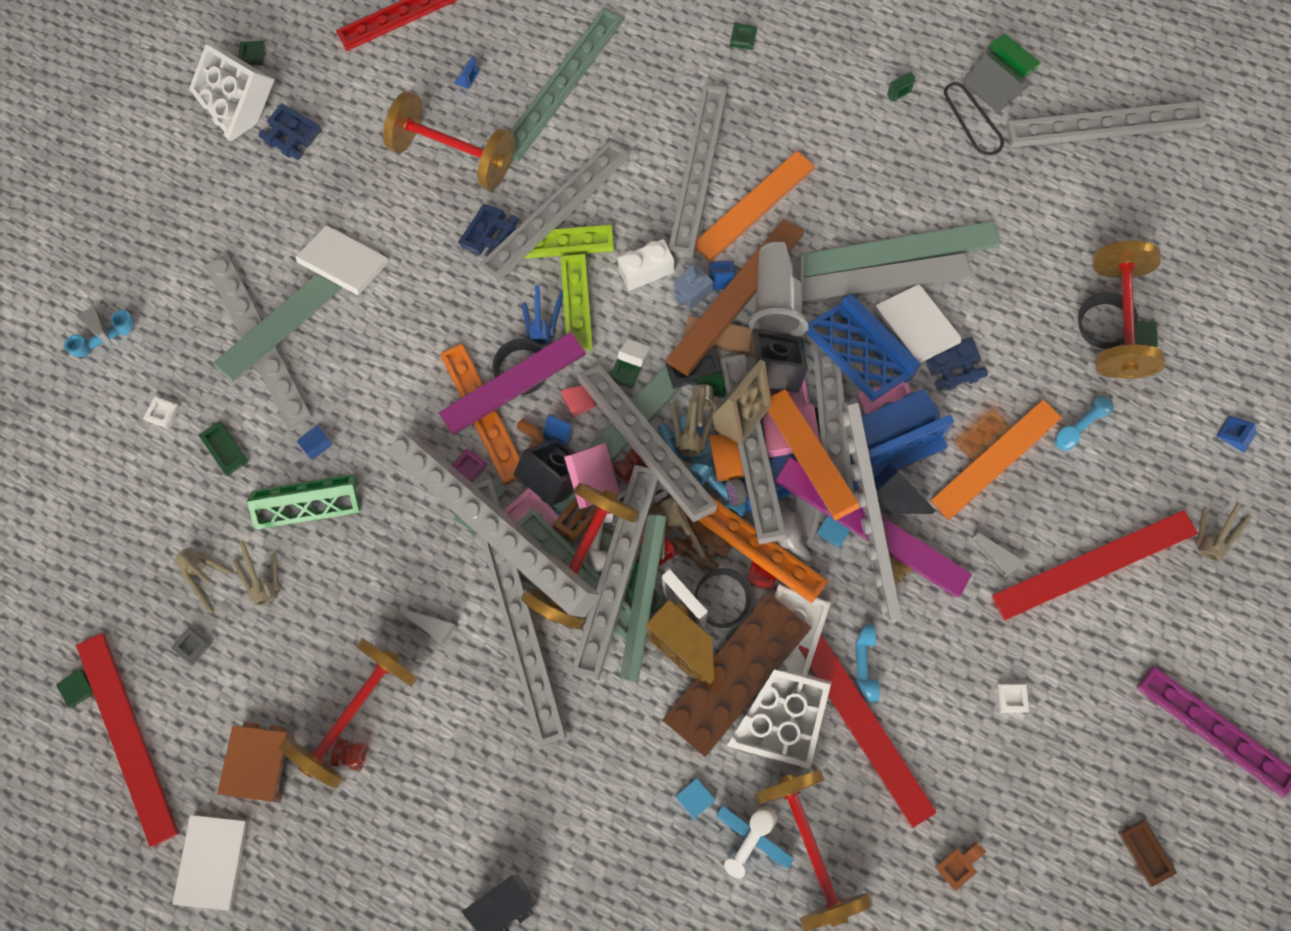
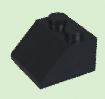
M752 329L746 367L747 373L761 359L765 361L769 388L780 391L786 389L787 392L799 393L808 370L803 338Z
M558 438L523 450L513 475L524 486L537 494L543 502L553 506L567 500L574 493L565 457L575 452Z
M891 464L874 478L879 507L882 511L886 508L893 514H933L936 511Z
M511 875L461 912L476 931H510L507 926L515 920H518L521 924L534 914L532 908L537 903L520 876Z

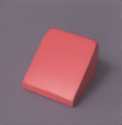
M582 385L560 391L573 418L596 407L592 397Z

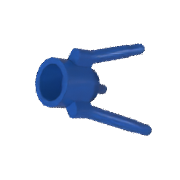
M535 286V320L532 321V324L527 305L522 303L526 338L538 344L549 343V338H554V328L563 300V291L559 292L550 325H547V321L541 319L540 286Z

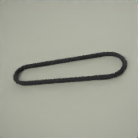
M955 82L948 84L944 89V96L974 148L983 155L991 156L999 153L1004 146V139L1001 133L964 85ZM950 87H961L998 135L1000 146L996 151L985 152L977 146L947 94Z

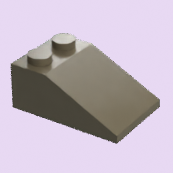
M760 359L739 384L731 388L726 400L719 404L713 412L712 418L715 430L739 444L743 443L772 406L765 361Z

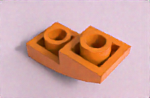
M725 435L708 436L717 482L744 478L737 442Z

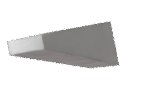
M95 306L76 315L81 323L106 345L111 344L104 319Z
M980 533L972 538L1004 578L1008 577L1025 563V561Z
M408 610L401 612L405 618L442 644L447 641L457 627L453 623Z

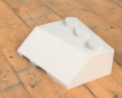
M206 44L189 89L203 108L208 109L215 124L223 129L227 140L233 141L259 121L275 79L231 53Z
M775 669L727 746L811 769L832 682L805 674Z

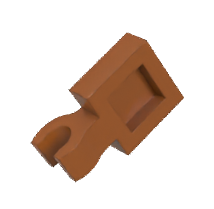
M974 842L963 854L958 848H955L934 868L950 887L957 891L977 873L972 864L987 851L979 842Z

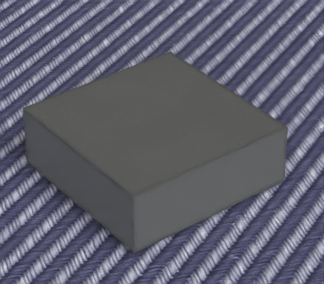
M188 627L171 649L189 664L194 665L211 643L193 628Z

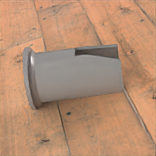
M785 242L767 243L759 251L756 313L749 319V330L752 332V329L801 337L808 330V319L802 314L804 257L791 264Z

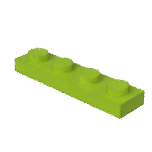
M612 225L554 229L523 259L613 252Z
M585 254L560 256L566 335L572 332L584 351L593 350Z

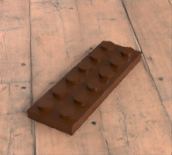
M768 593L714 657V680L710 684L697 678L664 717L663 721L706 758L761 689H763L773 671L781 667L812 627Z

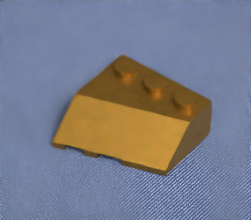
M668 600L646 624L648 640L689 677L699 678L701 681L711 684L714 680L712 638L688 617L690 613L682 604L677 602L674 605Z

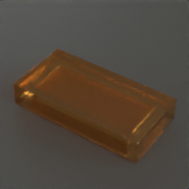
M992 408L955 440L954 444L973 462L1012 426Z

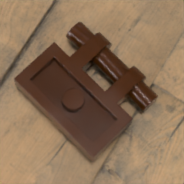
M687 517L699 544L707 549L704 553L706 558L704 560L700 558L696 549L692 547L693 543L689 535L685 533L682 526L680 532L685 534L687 538L682 541L674 536L670 543L678 550L677 553L682 557L686 555L697 562L699 568L709 571L718 569L720 565L714 562L712 558L716 554L724 560L733 546L698 520L692 522Z

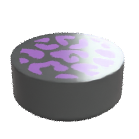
M738 478L727 481L726 493L730 503L734 507L745 504L747 493L742 481Z

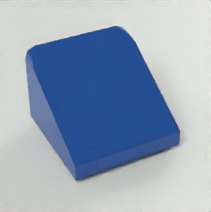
M472 56L463 66L454 82L456 85L470 89L479 74L475 57Z
M734 261L709 262L710 279L713 281V290L725 289L736 276Z
M548 415L543 433L545 440L549 441L558 438L565 445H568L574 434L572 425L552 415Z
M1229 415L1217 437L1245 453L1257 434L1256 424Z
M318 425L297 440L311 460L333 445Z

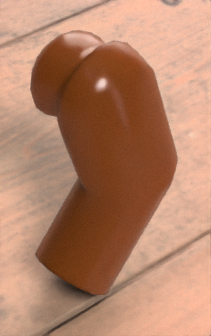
M521 419L517 423V430L529 436L533 441L530 443L529 448L546 442L540 428L525 419Z

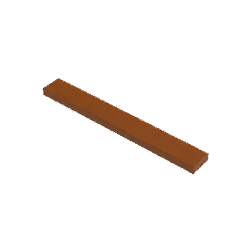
M783 219L666 358L667 364L688 376L757 293L758 257L761 247L771 242H785L789 254L804 236V230Z

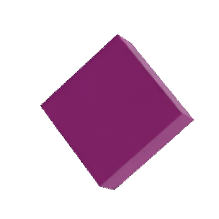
M466 448L452 466L473 483L485 469L487 463Z

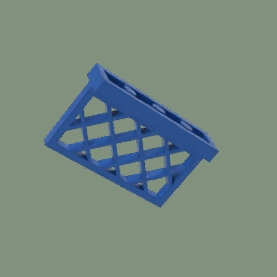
M852 294L844 297L841 304L808 323L806 333L872 402L901 383L911 381L921 366V363ZM838 314L846 324L833 322V317ZM817 326L828 328V335L819 334L814 328ZM833 329L846 331V339L834 337ZM851 332L857 333L863 342L851 340ZM832 345L846 346L845 353L837 352ZM850 347L863 349V356L850 354ZM868 350L874 351L881 360L868 358ZM850 361L862 363L863 371L854 370L850 366ZM868 365L881 367V375L869 373ZM886 368L892 369L898 377L886 376ZM868 380L881 382V388L874 391L868 385Z
M951 414L868 450L873 477L875 478L889 464L895 469L901 470L946 450L948 445L944 438L954 423ZM852 478L853 490L858 488V484Z

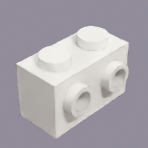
M664 239L658 242L651 241L643 248L636 251H627L617 258L619 272L628 291L674 273V259Z

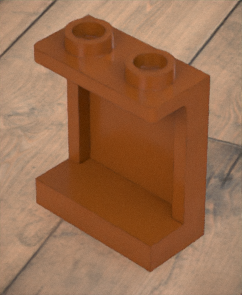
M243 722L242 727L232 725L217 794L281 803L283 792L278 790L286 756L280 751L279 746L286 738L294 740V735L286 733L287 728L270 725L269 730L259 729L260 724Z

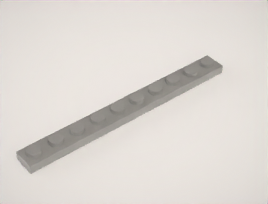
M492 479L474 484L501 508L495 483ZM480 536L538 745L544 746L566 739V731L531 609L521 601L525 588L520 571Z

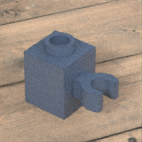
M697 264L694 267H689L683 272L684 275L674 282L673 296L681 306L685 304L690 310L713 292V281Z

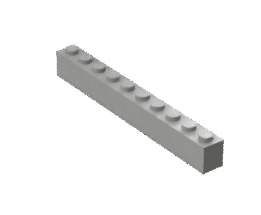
M404 431L398 434L386 451L391 457L570 616L585 617L601 596L597 591L421 438Z

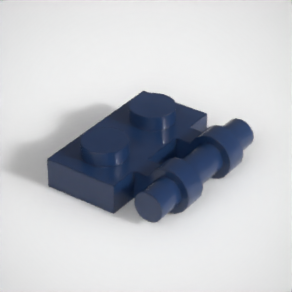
M281 103L267 120L269 126L272 127L271 130L268 132L262 129L258 136L269 147H276L281 150V153L286 157L300 160L303 153L297 149V146L301 144L308 148L322 130L315 122ZM282 134L289 137L286 142L280 139Z
M483 204L458 243L463 249L479 255L487 247L489 248L485 254L487 257L516 230L515 226L519 219L515 215H511L505 221L506 214L503 210ZM497 229L500 230L495 239L492 238Z
M973 337L962 339L961 343L925 360L931 376L942 375L943 379L935 381V387L938 391L946 388L947 390L957 388V385L967 382L969 384L976 383L980 378L988 376L985 367L976 369L973 364L981 361ZM963 367L964 373L952 374V370Z

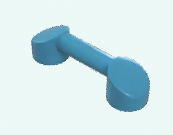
M120 310L112 315L110 319L112 327L107 329L110 339L119 334L127 335L131 331L134 321L127 311ZM75 334L66 339L64 348L75 357H84L89 355L93 348L104 342L97 336L85 340L81 335Z
M1097 396L1091 403V410L1073 426L1064 427L1056 434L1057 436L1054 439L1056 446L1064 451L1071 450L1078 443L1080 433L1098 417H1107L1113 411V402L1106 396Z
M694 464L689 467L688 470L701 486L707 481L728 501L725 507L739 517H744L746 504L734 507L730 503L726 493V484L722 481L717 482L716 475L711 467L703 464Z
M865 624L855 643L857 683L862 694L869 702L879 701L878 679H868L867 646H875L876 644L874 624Z

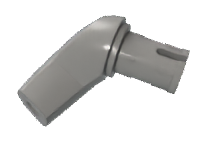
M779 505L786 539L780 540L778 543L782 548H787L793 556L806 564L812 559V555L801 540L802 527L800 520L793 512Z

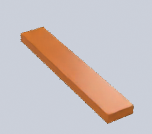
M796 151L697 239L695 249L709 262H712L814 170V165Z
M463 343L440 353L461 398L483 386ZM495 410L475 422L474 425L503 484L506 485L518 479L513 474L520 457Z
M786 389L772 395V406L767 412L833 519L836 521L859 509L860 506L855 496Z
M1043 399L930 502L948 520L952 519L1056 425L1062 417Z
M711 496L717 504L716 511L698 521L812 604L829 581L777 543L759 544L756 528Z

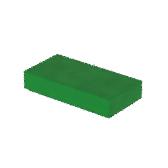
M1006 34L992 41L989 46L992 52L1022 77H1026L1034 72L1041 64Z

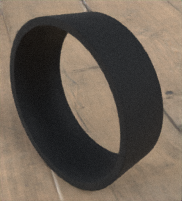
M1102 292L1089 297L1082 304L1078 313L1079 330L1084 340L1090 345L1101 349L1122 345L1124 338L1112 342L1100 341L1091 337L1082 326V319L1085 313L1094 306L1109 304L1123 310L1122 295L1114 292ZM1134 306V331H1135V329H1136V327H1137V323H1138V313H1137V310H1136V308H1135V306Z
M515 339L505 343L499 348L493 359L492 368L495 378L500 375L501 364L509 354L518 350H529L537 353L543 348L538 343L528 339ZM546 380L542 381L541 383L537 384L536 386H534L533 388L529 389L521 395H527L537 391L539 388L542 387Z
M730 568L714 569L701 578L697 584L694 597L698 600L700 587L710 577L716 575L733 577L742 585L746 595V604L742 614L736 620L729 623L720 624L707 619V623L717 628L738 626L748 618L753 609V588L748 579L736 570Z

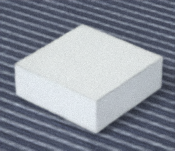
M627 339L619 351L618 359L642 367L650 354L651 347Z
M154 396L143 419L169 429L180 406Z
M1027 684L997 685L999 713L1029 712Z

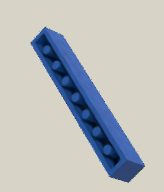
M924 389L916 393H908L903 399L894 403H887L879 410L870 414L861 415L868 450L939 420L940 412ZM793 453L769 458L773 481H775L788 458L798 462ZM745 477L739 478L745 486L747 493V500L745 504L749 514H751L752 510L745 482ZM774 482L778 501L793 494Z

